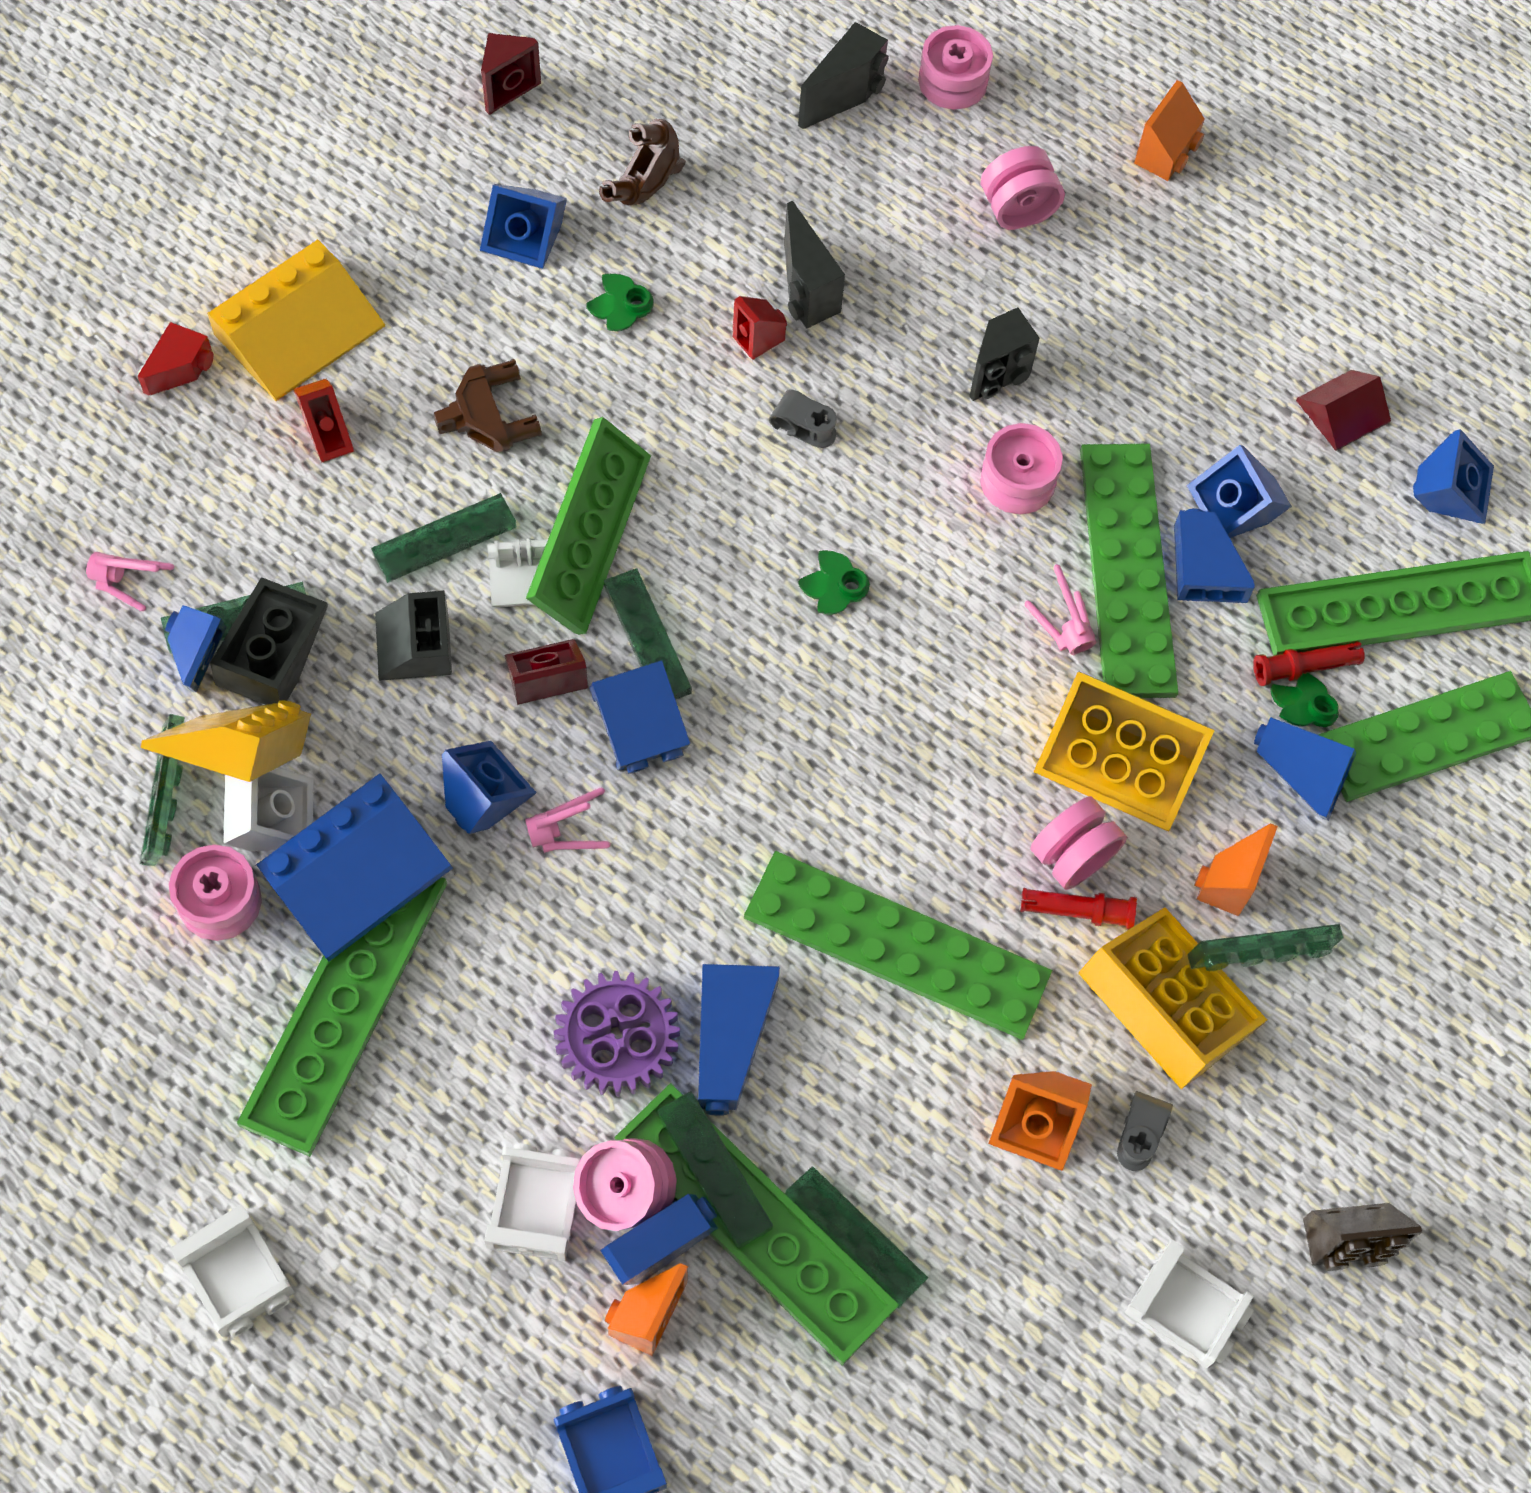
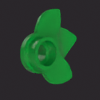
M611 273L602 275V284L606 293L586 303V309L593 316L607 319L606 325L609 331H623L630 328L637 318L647 316L654 306L653 296L645 287L635 285L628 276ZM633 301H641V302H642V304H639V305H634V304H631V303H632Z
M828 550L819 551L818 561L821 571L809 574L798 581L799 587L807 596L819 600L817 606L818 613L828 615L844 611L850 602L861 601L867 596L870 587L866 574L858 568H853L847 556ZM852 582L855 583L858 586V588L852 590L846 588L845 585L847 583Z
M1309 673L1302 674L1297 680L1296 687L1271 685L1270 691L1274 702L1283 708L1279 717L1295 726L1314 724L1319 727H1329L1336 722L1339 716L1338 703L1328 694L1326 686Z

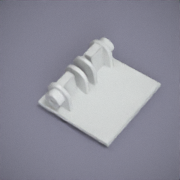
M527 538V541L516 539L513 542H498L496 540L494 543H488L492 608L534 605L526 599L548 539L530 540V538Z

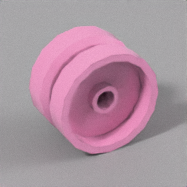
M959 25L945 26L932 32L924 42L918 77L920 90L925 97L939 107L953 110L968 108L978 103L986 94L993 59L992 48L988 40L976 30Z
M1024 146L1002 154L988 165L981 177L980 184L989 203H991L994 215L999 225L1007 230H1015L1045 221L1059 209L1064 201L1065 192L1058 176L1054 173V168L1046 151L1038 146Z
M1018 423L1008 425L996 432L987 445L981 471L980 483L984 495L994 506L1014 514L1036 512L1047 505L1055 492L1062 466L1063 455L1059 443L1048 431L1037 425Z
M1092 796L1083 798L1063 811L1041 831L1030 847V850L1042 864L1055 863L1052 875L1065 890L1076 887L1102 868L1118 853L1128 838L1114 821L1102 823L1106 812Z
M213 844L194 849L184 855L177 863L169 881L170 898L188 930L200 938L215 941L234 938L247 930L258 917L262 903L260 885L244 855L231 847Z
M636 1138L610 1140L595 1145L582 1156L575 1170L573 1190L577 1206L587 1220L601 1229L620 1231L635 1228L670 1206L675 1198L677 1178L672 1161L665 1151L653 1142Z

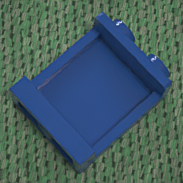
M662 660L592 682L589 689L593 701L597 702L617 761L616 767L618 771L626 768L628 774L648 768L647 761L661 757L664 763L684 756L682 750L690 745V741Z
M615 1386L598 1394L600 1400L584 1406L583 1401H578L559 1410L561 1415L554 1418V1423L579 1493H657L667 1489L664 1474L659 1467L632 1388L623 1391L622 1386Z

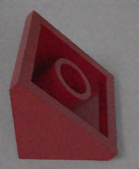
M488 33L481 74L485 111L489 115L541 84L539 43L535 38Z
M1350 370L1296 399L1335 451L1391 422L1381 377Z
M575 639L504 655L517 705L588 688L586 662Z

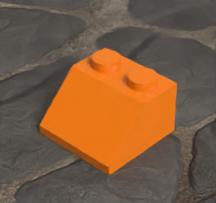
M1176 80L1145 123L1134 164L1166 181L1171 178L1174 172L1179 174L1182 172L1189 159L1188 152L1190 150L1196 152L1205 135L1201 133L1205 118L1183 82Z

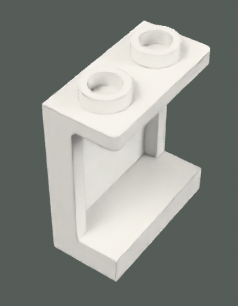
M522 1143L514 1144L513 1148L503 1147V1163L491 1223L487 1225L484 1240L486 1248L566 1261L577 1203L573 1190L574 1176L581 1159L576 1158V1154L570 1151L553 1150L552 1154L537 1152L536 1147Z
M242 1204L170 1248L214 1322L216 1330L223 1338L229 1334L233 1338L245 1333L254 1325L252 1322L254 1318L265 1311L268 1315L280 1311L290 1302L288 1297L295 1293Z
M1171 1239L1162 1250L1124 1313L1205 1368H1208L1215 1360L1221 1364L1233 1347L1234 1343L1228 1340L1234 1328L1237 1327L1242 1330L1254 1309L1248 1306L1254 1295L1248 1291L1244 1294L1239 1293L1182 1255L1185 1248Z

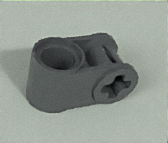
M787 390L769 417V422L773 428L777 430L781 428L787 431V435L794 436L814 447L826 448L835 442L837 419L834 410L829 406L806 397L799 391Z
M1135 1091L1130 1104V1111L1125 1118V1127L1117 1148V1157L1121 1165L1126 1169L1140 1171L1149 1165L1158 1148L1160 1139L1169 1121L1173 1104ZM1134 1143L1141 1145L1140 1154L1133 1151Z

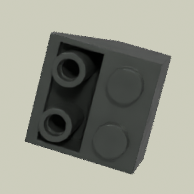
M1018 307L988 321L969 395L972 401L981 397L989 399L995 396L1002 387L1011 383L1019 385L1026 381L1031 374L1040 338Z
M445 590L407 593L375 613L379 681L452 675L449 616Z

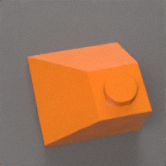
M1270 823L1216 854L1209 867L1202 865L1194 886L1200 888L1196 900L1239 916L1255 891L1278 826Z
M1056 1071L1013 1075L988 1144L1063 1171L1088 1106L1092 1084Z
M680 1263L627 1290L621 1301L614 1299L605 1318V1322L610 1324L608 1335L653 1356L687 1285L688 1266Z

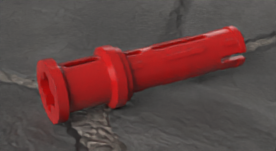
M1360 642L1299 653L1296 650L1288 649L1280 655L1268 657L1264 654L1256 655L1253 661V669L1258 684L1260 686H1267L1271 681L1286 678L1289 681H1295L1302 674L1363 664L1365 653L1364 649L1360 648L1362 645Z
M1023 888L1020 912L1027 911L1091 919V923L1095 924V926L1108 923L1123 925L1129 930L1134 927L1137 897H1130L1129 900L1109 898L1105 896V893L1100 892L1094 894V897Z

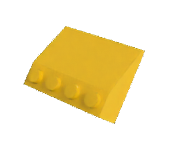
M318 239L207 313L216 338L275 401L385 327L383 320L340 261Z
M1078 671L1034 773L1084 795L1092 796L1102 803L1169 832L1215 730Z
M280 700L278 703L203 715L142 740L140 748L251 782L301 755L312 713L300 710L301 706L297 703Z
M1166 907L1103 945L1079 971V975L1087 982L1090 988L1102 999L1180 1089H1183L1201 1076L1267 1021L1266 1017Z

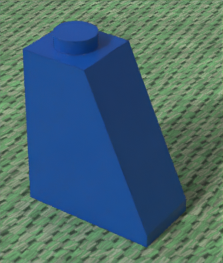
M1197 508L1186 511L1180 510L1174 524L1177 600L1248 603L1255 588L1254 580L1217 514Z
M1270 717L1268 724H1261L1256 734L1254 744L1258 745L1257 753L1322 819L1329 821L1356 756L1355 749Z
M687 1194L606 1245L600 1251L622 1285L640 1284L718 1229L713 1221L717 1214L704 1196L699 1199L695 1194Z

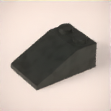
M854 22L801 85L798 126L805 129L866 102L873 93L879 94L886 81L884 68L889 59V56L886 54L888 39Z
M793 201L788 202L784 235L789 294L788 309L791 316L796 321L800 319L807 329L841 313L845 273Z
M261 577L210 662L215 685L264 705L278 703L280 700L287 701L299 681L327 610V602Z

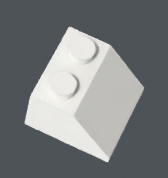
M276 768L251 782L225 775L223 844L248 851L276 850L313 823L314 778Z

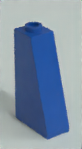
M702 965L698 1109H706V1114L724 1116L729 1114V1110H737L778 987L780 966Z

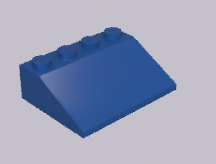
M381 773L256 864L328 961H331L453 869Z

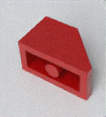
M743 296L734 299L732 337L752 360L785 341L787 321L779 309H774L766 299Z
M170 322L138 374L143 393L153 395L196 381L203 370L207 371L213 362L214 354L208 336Z
M327 378L293 389L321 463L354 452L333 386Z

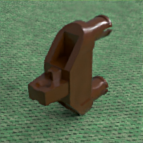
M654 119L649 124L635 123L631 126L633 129H639L629 130L630 142L638 147L623 176L618 181L605 180L601 183L603 186H608L599 187V194L603 201H620L624 205L644 203L665 185L670 175L677 174L683 169L686 161L680 158L678 136L667 120Z
M511 359L510 361L485 367L484 364L470 366L455 393L456 401L450 403L449 407L434 412V421L439 434L458 431V433L466 432L469 438L495 452L510 450L513 447V443L542 436L536 414L510 423L502 421L491 393L494 386L521 380L518 366L515 365L516 360Z

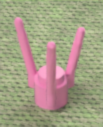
M94 552L88 560L86 574L89 579L97 581L96 589L110 593L139 611H145V605L112 586V583H119L121 581L125 568L158 572L160 569L173 570L174 565Z
M1056 564L1054 571L1072 616V620L1062 626L1064 631L1062 635L1031 601H1026L1025 606L1054 638L1060 651L1068 648L1070 654L1075 655L1092 648L1096 644V636L1090 626L1081 592L1076 591L1074 593L1075 604L1061 566Z
M598 788L547 812L526 818L525 821L532 846L542 845L544 853L562 849L609 848L610 842L554 840V838L561 836L557 822L590 809L588 801L604 794V788Z

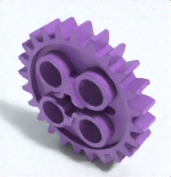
M614 971L612 981H606L604 975L598 973L597 985L594 986L588 979H585V991L583 993L577 989H571L574 1003L564 1000L561 1002L562 1009L567 1015H556V1024L564 1028L554 1030V1039L563 1041L555 1046L557 1055H566L561 1061L563 1069L575 1066L571 1073L573 1081L584 1075V1087L586 1090L591 1088L594 1083H598L600 1095H604L608 1086L614 1088L616 1097H619L622 1086H627L632 1095L636 1094V1083L641 1082L646 1088L651 1087L649 1077L651 1074L657 1078H663V1070L660 1064L672 1066L673 1058L667 1052H678V1043L671 1039L680 1036V1028L671 1026L678 1021L677 1012H667L672 1006V1000L667 998L659 1001L662 994L660 986L649 991V978L646 977L638 985L635 984L633 972H630L626 981H621L618 971ZM627 1004H634L640 1008V1012L632 1017L623 1015L620 1010ZM592 1014L603 1018V1022L597 1027L586 1026L583 1020ZM645 1022L650 1023L648 1028L640 1027ZM618 1027L619 1031L623 1032V1037L616 1039L615 1035L611 1034V1029ZM585 1039L593 1040L591 1044L583 1043ZM640 1039L646 1040L651 1044V1048L643 1053L635 1052L630 1046L634 1041ZM600 1050L610 1051L614 1055L612 1060L607 1063H598L593 1059L595 1053Z

